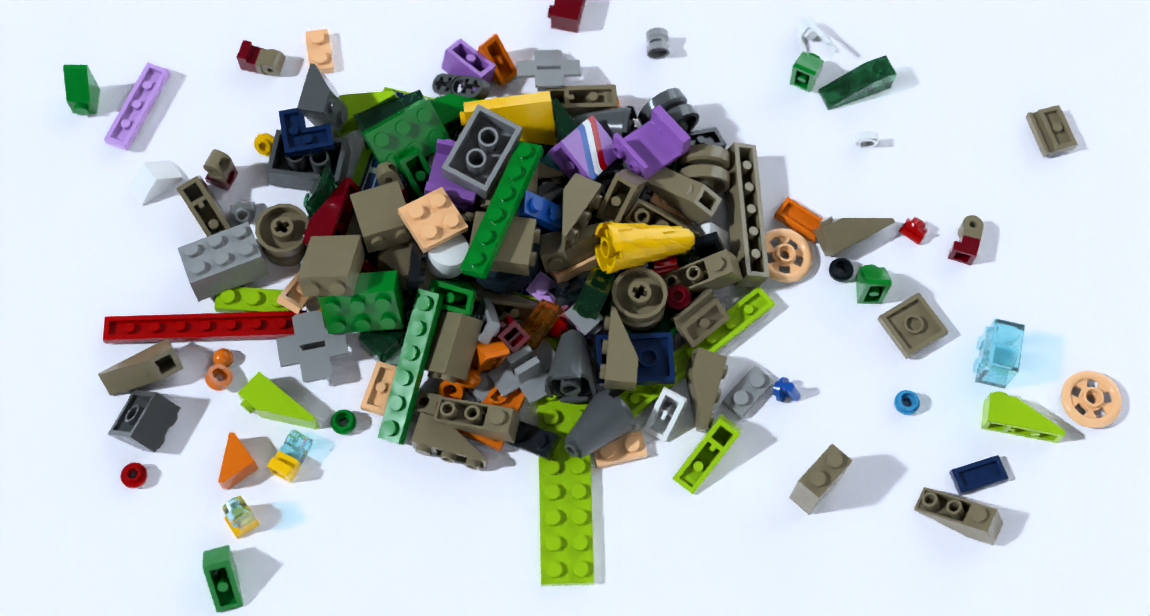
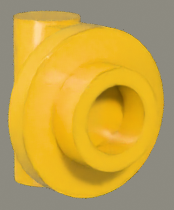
M258 133L254 140V147L257 152L263 156H270L274 136L269 133Z

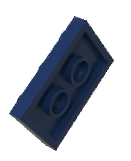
M672 332L628 334L638 356L636 385L675 384ZM608 334L595 335L598 387L604 386V379L599 378L601 363L606 364L607 355L602 354L603 339H608Z

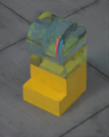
M293 429L286 437L283 446L280 447L275 457H272L267 464L269 471L277 477L292 483L311 449L313 439Z
M242 496L234 497L222 506V511L225 514L223 518L237 539L260 525Z

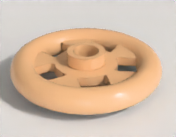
M777 228L765 233L767 254H772L774 261L768 263L769 277L783 283L795 282L805 277L810 271L813 262L812 250L806 239L799 233L785 228ZM778 239L781 244L773 248L770 242ZM790 240L799 246L796 250L793 246L787 244ZM780 254L786 255L787 259L782 258ZM796 256L803 259L801 266L794 264ZM779 266L788 267L789 273L779 272Z
M1091 370L1077 372L1064 382L1061 390V403L1064 411L1074 422L1081 426L1102 428L1114 422L1120 414L1122 407L1120 391L1109 377L1100 372ZM1087 380L1097 382V388L1087 387ZM1074 386L1081 389L1078 397L1071 394ZM1103 393L1110 394L1111 402H1104ZM1087 397H1091L1094 403H1090ZM1077 404L1087 411L1084 415L1076 410L1075 406ZM1101 408L1105 415L1097 418L1094 412Z

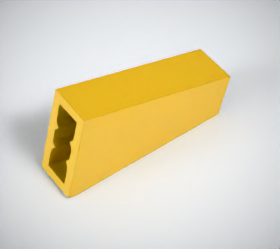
M550 91L463 102L464 111L460 112L461 126L467 124L476 106L480 104L523 127L519 141L547 145L557 144Z

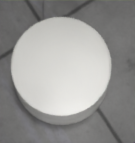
M459 235L427 252L426 265L433 275L443 279H451L462 273L460 267L469 248L465 237Z

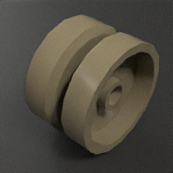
M711 144L690 145L689 151L677 158V168L679 169L677 173L703 183L717 195L729 190L730 174L727 170L730 167V153L728 150Z
M291 204L273 205L262 212L256 222V237L264 256L273 264L281 267L294 266L301 262L306 253L307 247L302 241L309 220L306 213L299 207Z
M643 267L629 268L620 273L613 283L610 308L611 306L616 308L626 330L641 332L648 331L657 326L663 318L668 296L666 284L659 274Z

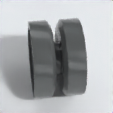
M670 88L650 99L639 112L637 119L641 125H644L651 120L652 109L660 104L685 132H691L697 125L700 117L691 104H687V98L679 88Z

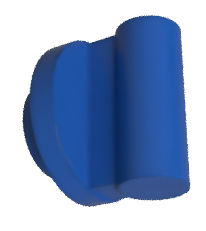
M781 377L779 381L775 382L773 395L776 396L778 402H784L786 397L791 398L793 401L800 399L799 391L792 382H789L787 377Z

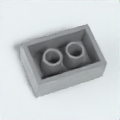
M478 104L441 167V176L469 191L475 192L476 195L486 200L520 140L523 127Z
M249 222L177 248L189 283L198 301L217 295L226 289H232L269 275Z

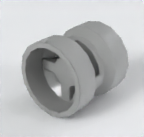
M655 27L646 32V42L648 43L646 48L649 58L663 59L669 56L670 47L667 43L669 33L667 29Z

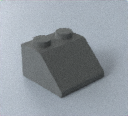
M310 63L297 109L314 126L331 124L332 130L342 131L343 124L348 118V108L333 83L315 64Z
M133 390L108 435L142 451L155 453L165 441L164 436L168 429L177 421V414L181 407L158 392Z

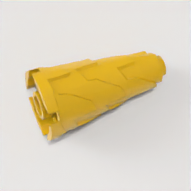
M600 223L594 237H600V244H594L595 255L599 267L603 272L607 271L606 274L617 273L619 270L642 266L645 263L661 260L668 256L686 253L695 243L693 232L687 228L669 225H647L645 223Z

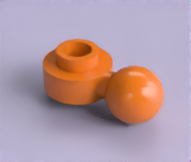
M225 348L218 349L214 353V365L205 374L206 384L216 391L227 389L233 379L232 372L228 368L233 362V354Z
M470 368L466 381L456 379L455 383L442 380L438 387V394L461 399L465 393V387L475 388L479 385L481 375L476 369ZM449 385L455 386L457 390H452Z

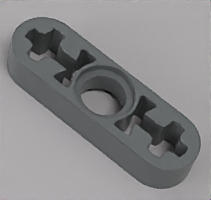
M441 73L434 78L432 89L441 96L452 93L484 100L490 92V85L487 81L475 76ZM464 82L463 89L458 92L460 83Z

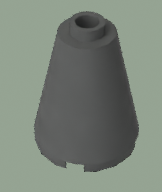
M628 105L578 114L570 123V132H572L578 125L593 115L613 140V135L617 132L624 138L638 129V127H635L633 120L637 119L638 115L636 107Z
M569 330L563 333L559 340L545 381V392L552 399L553 395L560 397V402L563 403L585 402L591 394L593 396L596 394L597 387L588 344L583 333L578 330Z
M600 390L593 396L565 438V449L571 456L583 458L629 434L635 428V425H632L634 420L632 411L618 395L613 398L608 395L611 391Z

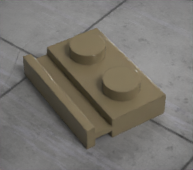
M1060 105L1039 109L1033 113L1028 112L1025 116L1043 157L1052 153L1057 154L1073 150L1078 145Z
M712 289L704 290L686 308L679 310L669 318L676 325L677 331L689 348L697 346L730 319L718 298H715Z

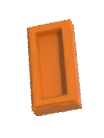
M787 197L775 212L773 218L814 244L817 238L812 229L820 226L819 221L822 218Z

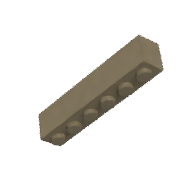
M734 142L727 149L730 153V167L727 170L730 174L729 190L726 191L731 253L737 257L743 280L734 283V287L755 289L769 278L756 145Z

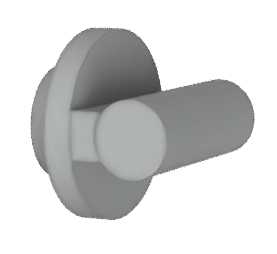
M239 201L234 205H230V215L236 223H250L255 218V201Z

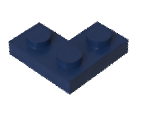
M297 108L278 111L286 158L335 149L331 124L306 127L305 116Z

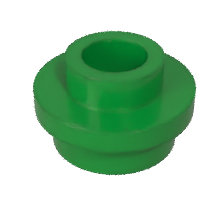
M342 409L332 415L330 423L334 432L340 435H347L355 429L357 420L351 411ZM341 420H348L346 426L339 425Z

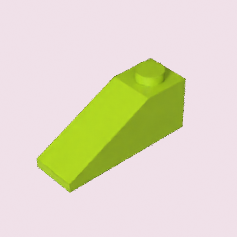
M393 90L342 94L340 97L348 108V118L343 124L342 131H333L341 138L396 108L402 102Z
M258 372L237 393L242 401L240 406L249 414L255 412L261 418L315 430L319 427L313 415L261 372Z
M990 392L984 400L981 429L1058 443L1065 436L1064 429L1017 397L1008 396L1006 392Z
M720 414L672 479L691 494H694L739 437L741 428Z

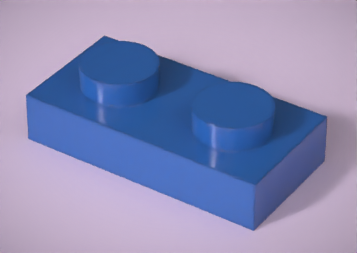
M526 190L518 207V216L536 219L538 225L553 232L561 230L562 206Z

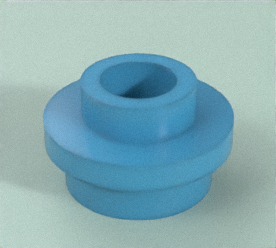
M903 390L896 395L894 406L899 413L912 415L919 409L920 400L913 391ZM902 401H909L910 407L904 406Z

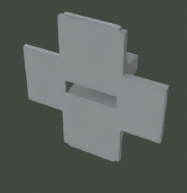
M562 50L534 51V60L517 61V78L535 77V88H537L538 92L545 91V88L564 87L563 77L581 76L580 59L562 60Z
M316 310L292 316L295 335L276 339L280 367L300 364L302 381L305 383L333 377L330 358L349 354L346 334H328L327 329H325L322 311Z
M546 339L532 347H529L525 342L515 353L508 347L510 354L502 362L503 364L487 373L503 398L520 388L530 404L535 403L547 396L545 381L548 374L546 372L550 369L555 352Z

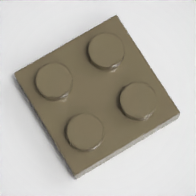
M920 293L881 314L877 319L906 359L943 338L949 332Z

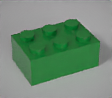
M425 97L361 132L378 164L391 162L396 166L398 172H400L398 160L412 151L420 148L424 157L436 151L437 139H451L430 100Z
M397 270L360 273L354 295L317 296L328 334L404 329L406 304Z

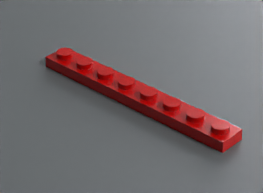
M303 310L299 314L306 313L307 310ZM292 311L105 316L103 341L107 344L160 342L166 338L170 342L282 338L295 335L292 316L296 315V313Z

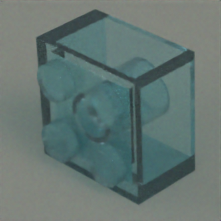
M994 318L992 323L985 327L983 335H979L976 343L979 357L975 359L972 370L973 373H976L975 382L1003 389L1007 387L1019 372L1025 330L1024 324Z

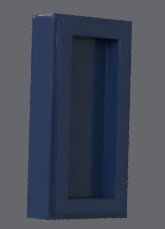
M999 455L949 471L959 496L1009 479Z

